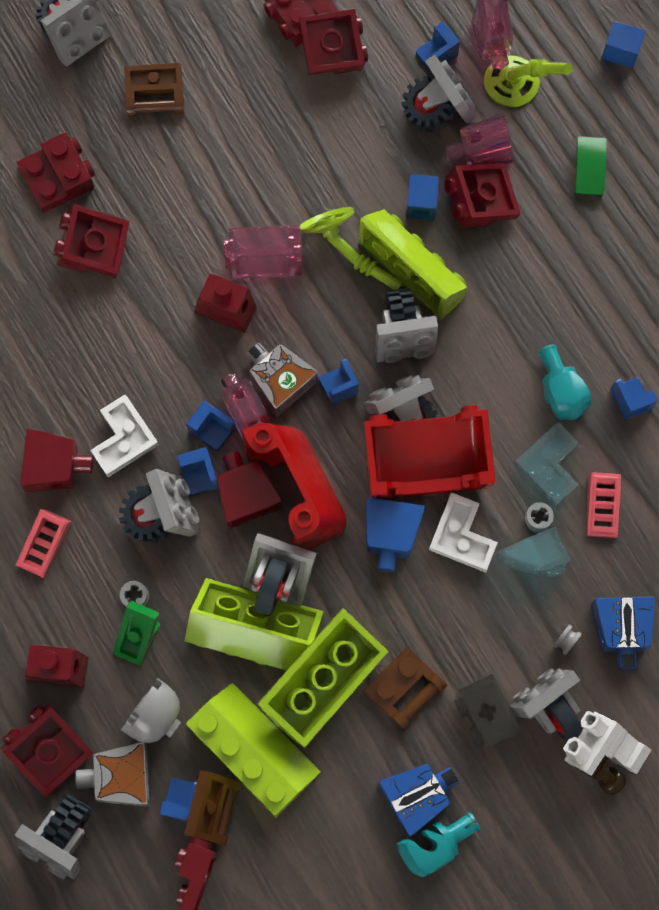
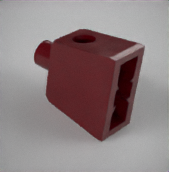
M209 274L197 300L194 313L245 333L257 306L248 288L215 274Z
M26 429L20 485L25 492L73 488L76 473L92 474L94 457L78 455V446L74 439Z
M232 452L222 458L227 472L218 475L217 479L228 529L282 509L280 496L257 461L244 465L239 452Z
M30 644L25 682L84 688L89 657L76 649Z

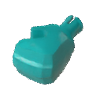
M556 345L545 346L538 351V354L548 373L542 379L546 403L550 404L551 410L558 420H576L591 407L592 398L584 380L576 373L574 367H564Z
M468 812L448 827L440 822H436L432 825L433 831H421V834L432 842V849L430 851L422 849L412 840L404 839L396 843L398 852L413 874L425 877L454 860L455 856L459 854L457 844L473 833L478 832L480 827L478 823H472L476 819Z

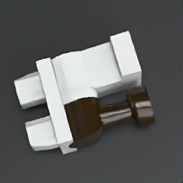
M587 711L581 719V726L584 729L580 736L569 739L563 748L567 754L564 760L574 766L576 770L598 780L599 786L606 793L611 795L617 794L624 788L626 778L617 768L607 767L610 761L637 774L650 754L651 749L638 742L618 722L597 712Z

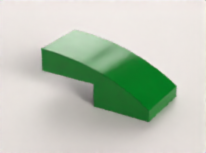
M577 137L574 194L604 195L606 138Z

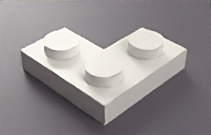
M125 394L100 410L115 435L90 451L106 476L110 477L159 446V444Z
M451 492L429 550L486 573L498 542L469 531L480 503Z

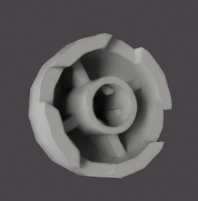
M159 678L152 684V688L141 699L125 725L121 728V731L139 742H156L164 735L171 737L181 723L176 719L180 711V700L175 691Z

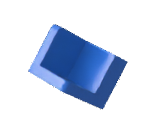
M614 21L601 58L633 68L646 30Z
M441 22L434 27L433 39L418 48L416 56L432 74L425 61L436 55L440 62L444 60L447 63L458 56L460 40L444 22Z
M410 175L406 218L434 220L439 177Z
M346 358L340 361V368L319 377L318 381L331 406L358 395L359 382Z
M637 377L626 382L618 379L610 388L625 420L652 410L658 402L654 391L646 393Z
M206 401L202 402L186 424L188 433L215 451L220 450L235 429L232 418Z
M207 447L177 456L184 480L187 482L190 490V496L218 488Z
M172 778L166 801L162 802L160 814L187 821L197 782L193 783Z

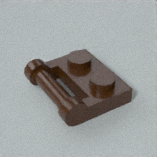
M181 63L124 66L128 117H135L137 113L175 111L176 114L184 113ZM174 94V100L135 102V96Z
M407 646L363 692L404 731L410 725L409 721L437 692L441 693L447 687V684ZM423 677L428 684L401 712L397 711L393 706Z
M200 770L184 835L226 846L228 836H225L235 794L240 791L241 782Z

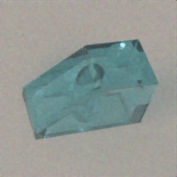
M555 527L501 549L496 555L498 563L537 578L544 575L553 578L566 571L564 567L571 560Z

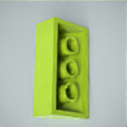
M383 209L365 215L360 219L358 243L390 274L404 282L403 286L410 288L412 294L440 321L465 298L468 288L465 280L458 273H452L438 254L429 252L424 247L422 239L414 233L411 235L396 215H390Z
M206 578L191 608L184 641L195 644L198 647H206L230 656L241 657L255 661L258 664L269 665L287 671L317 637L324 611L304 605L300 607L278 599L273 613L265 615L255 610L258 592Z
M342 608L260 700L258 705L296 744L306 747L389 651Z
M234 683L210 699L186 723L187 727L275 818L321 773Z

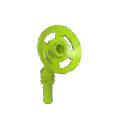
M507 56L509 65L505 66L504 57H501L488 66L484 75V88L487 95L495 103L509 108L521 107L531 102L537 95L540 85L539 77H546L549 74L569 75L572 72V65L570 63L549 62L545 59L527 61L518 56ZM503 63L505 67L500 71L499 76L491 77L495 68ZM526 81L533 82L530 91L522 96L519 90L525 86ZM495 87H498L503 93L511 95V98L499 94Z
M353 207L338 208L319 214L303 222L298 227L302 233H322L323 237H327V240L354 265V269L358 270L360 268L359 272H365V276L371 275L393 290L402 288L404 282L378 267L376 261L371 262V258L365 259L366 255L358 254L338 235L340 232L338 226L346 222L354 214Z

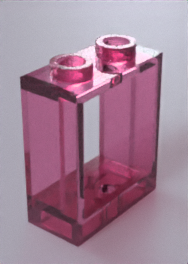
M300 225L229 228V239H223L225 267L226 269L231 268L232 279L302 275Z

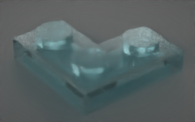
M558 422L514 462L520 471L555 507L579 485L559 464L578 447L579 442Z

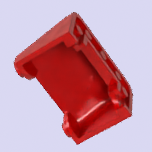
M478 405L461 407V412L454 416L396 422L388 419L387 414L369 416V421H364L363 423L369 498L385 500L490 488L496 483L488 410H479Z
M263 422L242 430L244 449L250 462L263 461L268 464L271 470L285 464L304 501L294 507L289 514L288 522L294 534L291 544L311 550L342 534L347 522L345 512L305 434L295 427Z

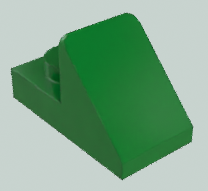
M131 600L125 610L113 655L141 667L160 628V623L157 622L160 613Z

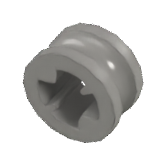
M534 503L525 514V524L534 532L547 530L554 518L552 509L545 503ZM538 511H542L545 513L543 518H547V522L541 521L540 524H536L534 522L535 517H531V513L537 514Z
M138 581L125 583L120 590L121 602L127 607L131 601L130 598H127V593L133 592L134 588L138 587L137 591L142 593V598H137L136 603L145 606L150 598L147 587Z
M569 624L553 647L555 649L561 648L562 654L566 656L582 633L579 631L573 632L572 626Z

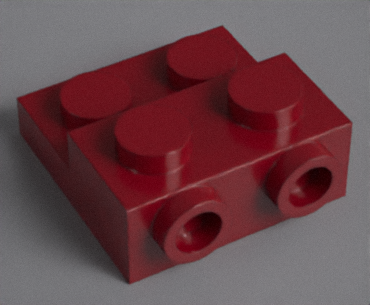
M265 0V4H263L270 19L274 18L279 24L282 36L286 40L290 39L295 47L302 44L299 17L339 11L332 0Z
M355 9L299 17L298 21L308 76L329 72L341 74L363 69L365 62H368V52L366 45H361L360 35L363 34V25L361 18L356 17Z
M66 132L40 144L42 150L16 162L43 213L94 189L92 177L96 176L88 160L82 162L79 154L83 152L75 137L70 139Z
M505 163L455 166L446 176L444 190L447 195L452 197L454 203L452 206V216L454 220L460 222L461 229L486 227L491 221L515 220L521 215Z
M73 204L68 213L63 212L60 220L59 229L64 230L62 239H57L53 255L58 257L56 265L83 273L91 270L116 278L119 274L130 221Z
M49 703L44 708L41 705L36 706L26 716L29 722L20 730L14 727L2 738L5 744L1 746L2 752L45 798L93 754V751Z
M192 837L187 849H180L175 863V867L180 868L178 875L190 879L188 886L182 884L176 900V904L181 905L180 910H198L217 857V853L211 851L213 846L211 843Z

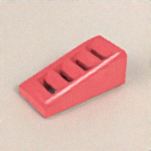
M592 472L588 476L586 537H618L621 474ZM597 485L611 486V489L597 488ZM596 496L611 497V502L596 501ZM595 509L611 510V514H597ZM594 521L610 522V527L594 526Z
M40 509L16 566L44 578L72 521L49 510ZM46 521L59 526L58 530L55 531L44 526ZM40 532L53 537L52 543L38 537ZM36 543L49 549L47 554L34 549V544ZM29 554L43 560L42 566L28 560Z

